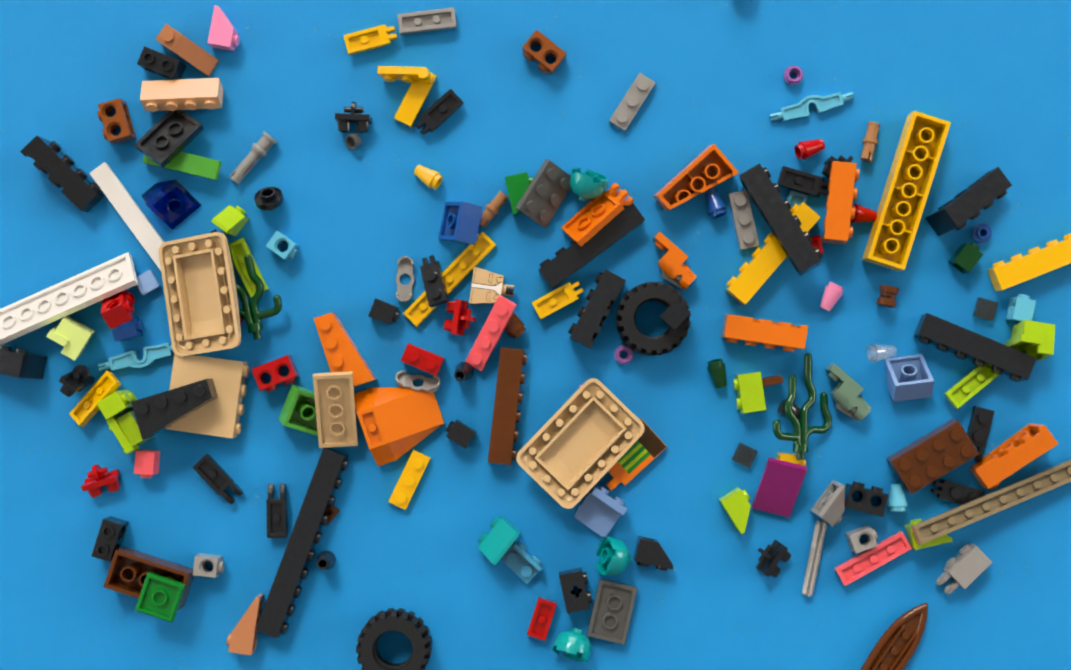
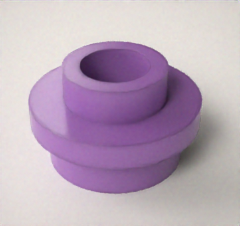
M790 66L784 72V80L790 85H797L803 79V71L798 66ZM790 73H795L796 78L792 79Z
M626 345L619 346L614 353L616 361L620 364L630 363L634 356L633 350ZM622 351L627 352V357L624 359L620 356Z

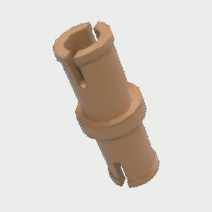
M868 122L866 136L862 141L864 145L860 157L861 161H864V159L865 162L873 161L875 146L878 145L877 136L880 123Z
M499 191L491 203L486 204V209L482 212L483 216L480 222L483 227H487L488 223L495 215L500 213L498 211L509 199L504 193Z

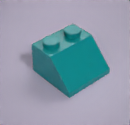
M503 515L500 519L496 517L490 524L492 529L488 534L484 532L478 539L480 543L478 549L494 565L499 562L520 535V529Z

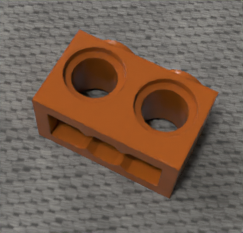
M537 29L522 47L523 56L530 62H536L539 65L538 68L545 74L553 75L567 55L566 52ZM534 44L541 47L538 52H534L530 48ZM548 56H553L556 61L553 64H548L545 59Z
M119 98L98 104L99 111H97L99 120L103 122L104 129L102 131L104 138L108 142L115 145L136 139L127 103ZM116 109V114L110 117V111ZM121 127L120 134L115 136L116 128Z

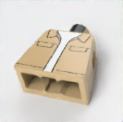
M474 267L469 304H495L500 295L513 297L514 285L503 284V275Z

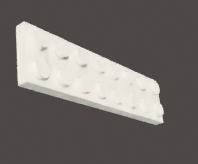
M127 252L1 308L0 345L137 285L138 281L132 256Z

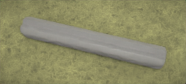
M816 521L802 588V594L805 596H812L814 592L827 523L824 521Z

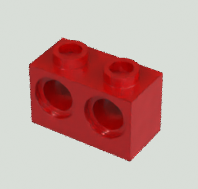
M124 290L103 300L100 314L110 329L132 320L135 303L134 296L131 292L128 293L127 290Z
M291 355L283 356L251 369L259 390H266L267 393L278 389L276 385L281 383L288 385L295 382L294 378L299 376ZM283 366L289 368V374L286 377L281 374ZM265 373L271 375V381L268 384L263 380Z

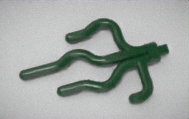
M227 238L228 245H229V250H230V254H231V260H232V265H233V271H234V261H233V257H232V252H231L229 240H228V238ZM247 254L244 257L247 273L256 285V292L252 297L251 303H249L246 290L237 283L236 290L243 310L239 309L240 317L245 319L248 333H253L254 340L262 338L260 331L264 330L261 319L277 315L282 309V300L279 295H275L273 297L274 308L259 312L258 303L264 293V284L255 272L251 255Z
M810 353L804 355V381L809 396L801 407L800 422L792 410V405L796 399V376L793 374L789 376V394L784 406L785 414L793 425V433L781 432L780 421H773L775 437L783 441H794L793 452H797V460H805V453L808 452L809 436L811 434L826 433L832 424V417L828 409V395L822 392L820 394V410L824 417V424L822 426L808 427V411L816 401V389L812 383V355Z

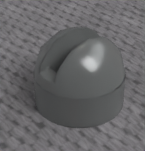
M352 133L346 136L345 142L349 149L354 150L361 146L362 139H360L359 134Z

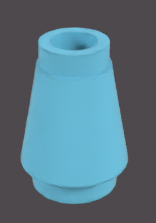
M891 484L888 501L890 512H906V507L908 506L902 484Z

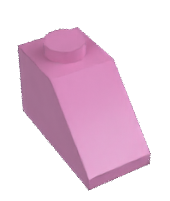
M214 5L207 43L212 48L235 52V47L239 45L240 40L238 32L222 9Z

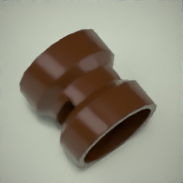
M880 285V297L877 298L876 304L895 308L897 303L895 298L899 293V288Z

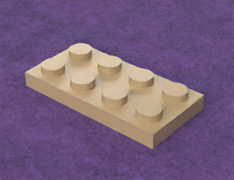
M353 371L313 373L319 448L358 446Z

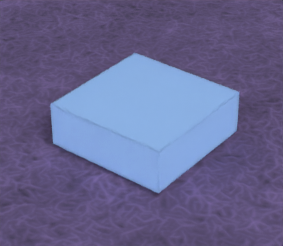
M148 270L137 277V287L143 296L161 287L152 270Z

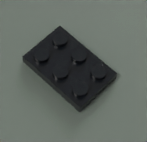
M182 110L169 111L135 144V147L164 168L204 128L201 123Z

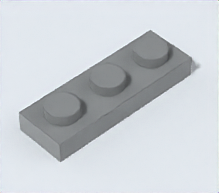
M454 7L397 14L400 35L457 28Z
M639 73L609 122L625 132L656 82Z
M747 191L729 193L728 199L739 250L759 246Z

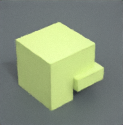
M66 316L58 326L49 331L46 337L64 346L61 353L75 361L80 357L95 330L70 316Z

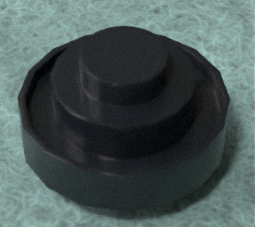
M276 187L263 188L254 196L256 206L261 210L269 211L279 207L284 199L281 190Z

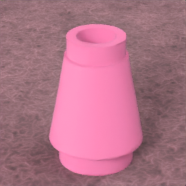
M829 282L828 286H825L820 307L830 311L843 295L842 291L844 288Z

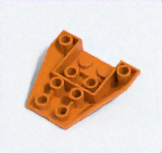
M389 387L369 388L354 394L356 412L369 450L378 466L396 461L444 424L434 392Z

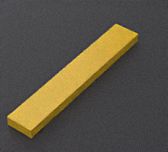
M484 232L479 235L475 245L470 244L442 273L447 295L496 246ZM424 291L403 314L418 327L437 306L431 308L428 305L426 291Z

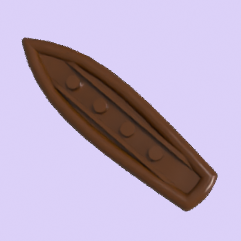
M928 604L918 605L894 621L878 640L860 670H903L921 641L927 621Z

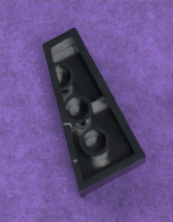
M36 136L20 152L25 157L33 158L35 160L33 165L45 174H49L48 179L58 188H64L61 192L81 211H90L104 197L100 193L101 189L99 186L87 180L88 175L81 168L77 169L73 165L75 161L69 155H64L60 151L62 148L54 140L51 142Z
M997 167L987 172L968 186L969 188L954 196V199L939 207V211L928 215L925 219L938 236L954 229L959 231L967 225L966 221L968 219L973 220L981 214L979 211L982 208L985 210L992 206L995 198L998 200L1007 194L1006 190L1012 184L1001 169Z
M606 269L604 273L599 272L595 280L598 283L595 290L590 289L586 297L589 300L586 307L581 306L577 314L580 317L577 324L573 323L568 331L571 334L570 339L589 349L593 346V341L599 334L603 322L606 320L612 305L615 303L626 281L625 279Z
M0 345V374L18 378L43 379L47 356L28 353V350L16 348V350H12L11 346Z
M204 379L131 402L142 440L153 437L158 432L217 398L218 395L213 379Z

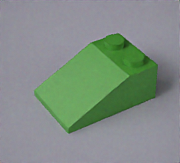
M294 384L291 385L278 419L283 426L318 436L314 391Z

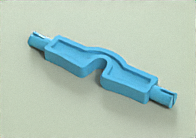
M840 92L823 97L820 95L807 96L797 104L782 107L780 112L769 114L770 122L780 119L785 122L808 117L810 115L809 104L814 105L817 113L840 107L844 104L843 102L854 100L853 92L842 95Z
M171 343L144 347V357L142 360L138 358L135 350H131L110 357L107 362L98 363V367H100L98 369L99 371L107 369L116 371L127 367L144 368L153 364L155 360L173 356Z

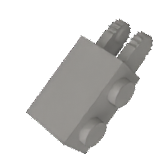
M972 543L965 544L961 547L960 553L955 558L952 557L946 562V566L943 568L944 572L936 580V584L940 586L949 578L952 579L944 589L946 594L952 593L958 586L966 589L993 563L976 545Z

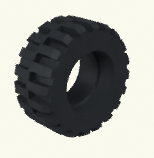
M646 282L634 287L624 295L617 308L616 328L622 341L632 350L644 355H662L673 351L688 334L691 314L675 330L672 331L668 328L664 334L658 337H648L642 334L635 324V314L637 309L647 301H658L666 307L676 299L678 301L683 300L688 305L687 301L683 299L679 291L662 282Z
M389 608L385 612L383 610L378 612L376 616H372L368 620L357 640L358 664L363 666L361 670H425L432 651V637L429 636L430 630L428 626H424V621L421 617L416 618L414 612L410 611L407 613L402 608L398 610ZM391 630L399 631L410 639L413 649L407 661L395 664L387 662L380 656L376 646L378 638L384 632Z

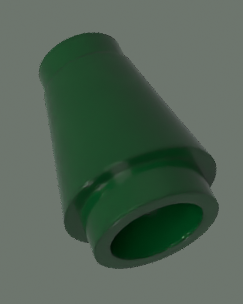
M714 359L707 362V370L715 388L727 386L726 367L723 360Z

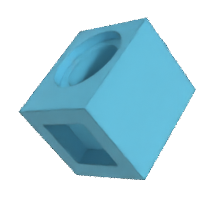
M279 231L275 232L266 245L267 248L287 261L293 259L299 251L297 249L299 245ZM283 242L288 243V249L285 252L280 250V245Z
M1024 294L1010 297L1005 320L1019 323L1024 320L1032 321L1036 300H1031L1030 296Z

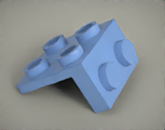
M594 485L574 516L578 521L600 536L606 537L620 515H624L627 511L626 502L617 496L614 499L609 495L610 491L600 485L598 488Z

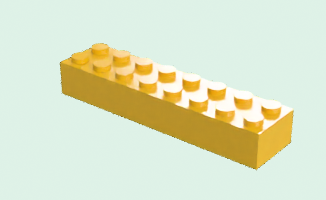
M917 111L907 115L878 206L877 218L873 222L862 257L863 261L895 271L905 270L951 122Z

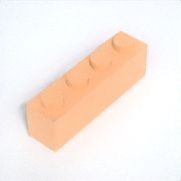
M219 78L142 81L140 101L145 111L150 112L195 109L212 110L222 108L224 89Z

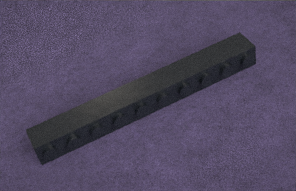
M323 448L258 622L257 631L274 638H278L287 632L289 623H287L288 618L295 611V599L299 598L302 592V587H300L302 580H305L308 576V564L315 557L316 551H314L316 543L319 544L323 533H321V529L328 522L329 515L327 513L329 507L332 508L335 503L336 497L334 494L336 489L339 490L343 479L341 475L348 468L349 461L347 459L349 455L331 448Z

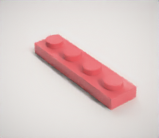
M501 295L498 296L465 362L480 371L484 370L517 304Z
M899 531L878 543L877 547L865 550L835 567L834 569L842 584L846 586L911 550L912 547L904 533Z

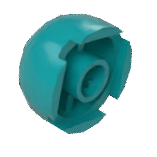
M572 168L569 184L573 193L578 195V199L588 201L589 199H596L604 193L609 179H605L606 176L588 169L587 171L580 172L581 168Z
M614 537L603 538L599 543L596 556L600 555L599 562H596L599 574L606 576L621 574L631 562V555L627 545L622 540Z
M572 628V631H563L556 637L552 651L556 654H559V651H561L564 657L580 662L585 660L589 662L591 643L586 636L582 635V630Z

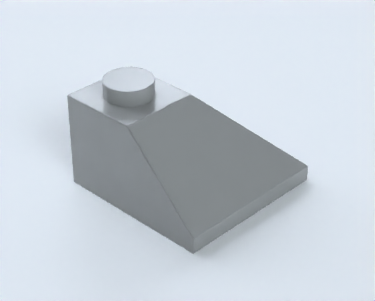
M832 480L810 511L830 526L837 525L843 518L845 486Z

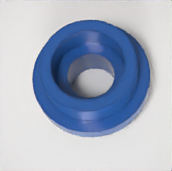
M978 224L972 230V237L978 243L987 242L992 236L991 228L986 224ZM981 230L985 231L984 237L980 235Z

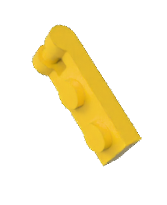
M378 66L377 74L386 82H395V80H402L406 83H412L413 80L424 81L426 84L434 82V75L426 67Z

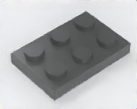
M545 159L515 208L541 227L546 228L570 190V175L550 160Z
M599 578L587 636L625 645L637 587Z

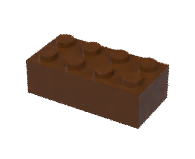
M951 419L886 459L906 491L913 494L976 457L979 453L960 422Z
M126 547L115 550L104 588L139 598L148 572H152L186 584L178 610L184 607L194 577L192 568Z

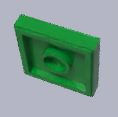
M148 572L135 611L171 623L174 622L186 584Z

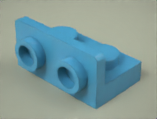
M514 541L501 560L528 584L543 569L542 561L535 554L531 556L527 552V546L521 541L519 543Z

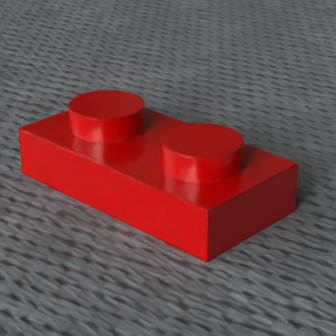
M538 597L527 635L545 641L557 602Z

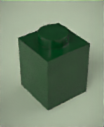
M964 243L961 244L948 263L962 274L969 273L983 254L979 251L980 248L977 245Z

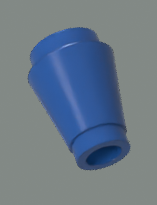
M711 189L705 192L708 213L712 216V219L727 214V207L716 190Z

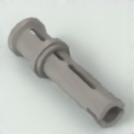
M264 131L263 136L256 144L253 143L250 153L229 177L237 184H240L261 157H266L267 151L273 144L278 142Z

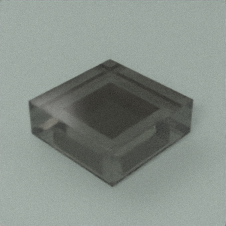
M978 297L972 316L993 321L998 302Z
M739 442L731 460L750 468L758 451Z

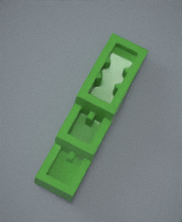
M179 152L164 168L193 176L218 180L222 162ZM144 155L142 163L161 167Z

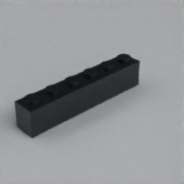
M759 163L739 175L740 182L799 276L821 264L820 258H822L820 251L817 247H812L810 243L812 241L807 231L803 232L800 228L801 222L796 215L793 216L790 212L791 206L789 202L781 198V190L776 183L773 184L769 179L771 175L766 167L762 168Z
M633 203L628 206L624 205L625 209L582 247L572 240L570 242L572 245L569 248H561L555 253L556 257L550 261L548 258L540 264L541 268L538 271L551 289L645 221Z
M928 313L921 316L913 336L918 338L920 343L926 345L930 343L942 352L950 351L955 353V357L962 360L967 358L973 361L972 364L984 367L985 365L991 368V372L1002 375V373L1008 375L1009 379L1015 382L1028 380L1036 358Z

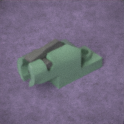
M830 363L825 370L829 372L828 376L833 381H839L830 393L836 402L835 408L856 421H862L872 408L861 395L858 396L864 388L836 364Z

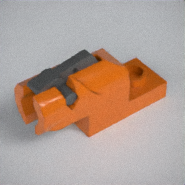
M659 231L653 238L656 241L654 245L661 251L664 249L667 251L657 262L660 270H662L661 277L676 287L685 290L697 276L687 264H683L688 256Z

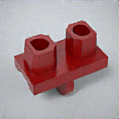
M456 299V301L447 302V312L454 313L453 320H445L444 330L451 332V334L464 336V330L469 328L470 321L476 322V318L471 317L472 310L468 309V301Z
M95 464L92 466V471L87 473L88 478L85 479V484L81 485L82 491H88L92 498L102 494L101 486L106 485L109 492L117 491L120 487L118 480L120 471L116 469L108 472L107 467L101 468L99 464Z

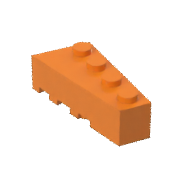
M712 144L703 150L653 197L665 211L671 210L728 178L737 175L739 172L718 147Z
M838 161L831 163L828 185L829 195H827L826 200L827 214H825L823 224L825 233L821 239L822 243L845 245L848 242V238L852 239L853 227H850V219H854L855 208L852 207V201L856 200L857 188H854L855 180L858 181L859 169H856L857 163Z
M331 312L313 318L331 372L353 371L354 387L377 380L336 313Z
M726 314L721 337L726 338V342L738 343V340L745 341V345L756 346L757 343L764 344V348L775 349L776 346L783 347V351L794 352L795 349H805L808 326H794L791 323H775L771 320H756L751 317Z
M1029 423L983 457L980 462H976L968 469L982 487L993 489L1002 480L1013 475L1016 471L1059 443L1045 425Z

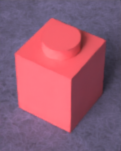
M136 450L134 474H140L141 478H152V475L158 474L161 451Z

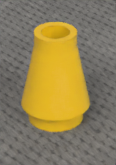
M420 164L413 173L429 189L433 188L436 190L443 180L440 172L423 167Z

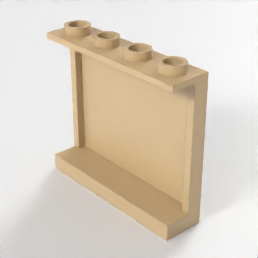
M174 354L169 390L212 378L218 397L166 429L232 439L236 438L240 434L242 427L239 421L240 415L242 416L244 412L242 400L247 392L245 379L248 378L250 367L247 366L248 362L199 355L180 357Z

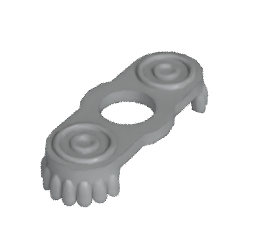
M403 256L397 262V293L395 295L399 301L406 302L412 297L415 278L413 275V260L408 256ZM403 274H408L411 278L410 283L407 285H403L400 282V276Z
M401 370L395 376L396 382L400 387L412 389L413 391L436 392L441 384L440 378L435 375L433 378H428L423 375H410L406 373V370ZM420 379L424 383L422 386L416 387L413 385V382Z

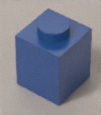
M132 317L131 321L112 329L114 340L125 341L143 336L144 326L138 317Z

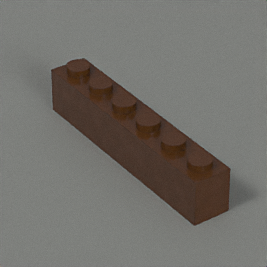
M504 347L500 349L488 455L489 463L511 465V460L515 461L516 449H513V442H517L519 430H515V424L520 422L521 411H517L518 403L522 404L523 392H519L520 384H524L525 373H521L522 365H526L527 354H524L522 349Z

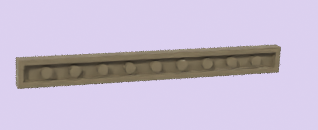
M1071 459L912 525L911 529L918 545L927 543L1071 482Z

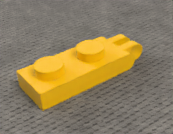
M380 25L343 35L348 54L353 55L390 45L391 40L397 39V34H388L396 31L395 27Z
M579 281L574 284L568 282L533 301L532 305L540 319L579 299L578 294L584 292L583 288L576 292L574 290L575 287L580 285Z

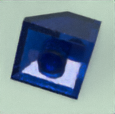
M176 179L156 183L142 194L146 205L171 229H174L201 206V203Z

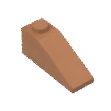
M165 24L155 39L207 76L211 75L219 63L218 59L168 24Z
M259 594L254 599L231 634L228 635L226 643L229 646L228 652L252 655L256 651L258 637L256 628L261 617L264 594Z

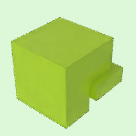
M1024 320L1012 326L1011 339L1006 341L1005 345L1021 352L1025 351L1026 354L1035 357L1037 361H1041L1054 355L1055 325Z
M130 411L122 417H112L106 421L109 425L108 428L110 431H113L123 447V452L126 454L135 452L140 449V445L151 439L142 440L134 411Z

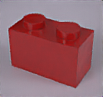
M411 343L407 344L401 358L402 362L435 376H438L445 360L444 357Z

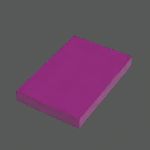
M768 458L752 503V508L790 517L807 472V467Z

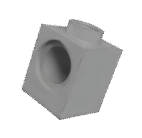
M867 525L845 532L850 549L856 554L878 546L876 542L878 536L875 529ZM866 534V541L864 543H860V536Z
M204 553L197 554L194 558L193 575L211 578L218 577L224 571L225 563L222 561L223 556ZM207 561L213 564V570H209L206 567Z

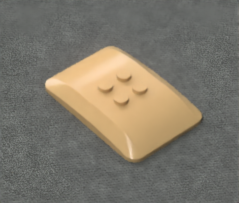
M213 232L162 243L159 247V259L171 344L175 355L183 357L238 347L241 342L240 314L233 265L226 236L221 232Z
M588 379L519 450L516 455V461L563 508L570 509L576 506L642 436L645 429L644 424L598 379Z

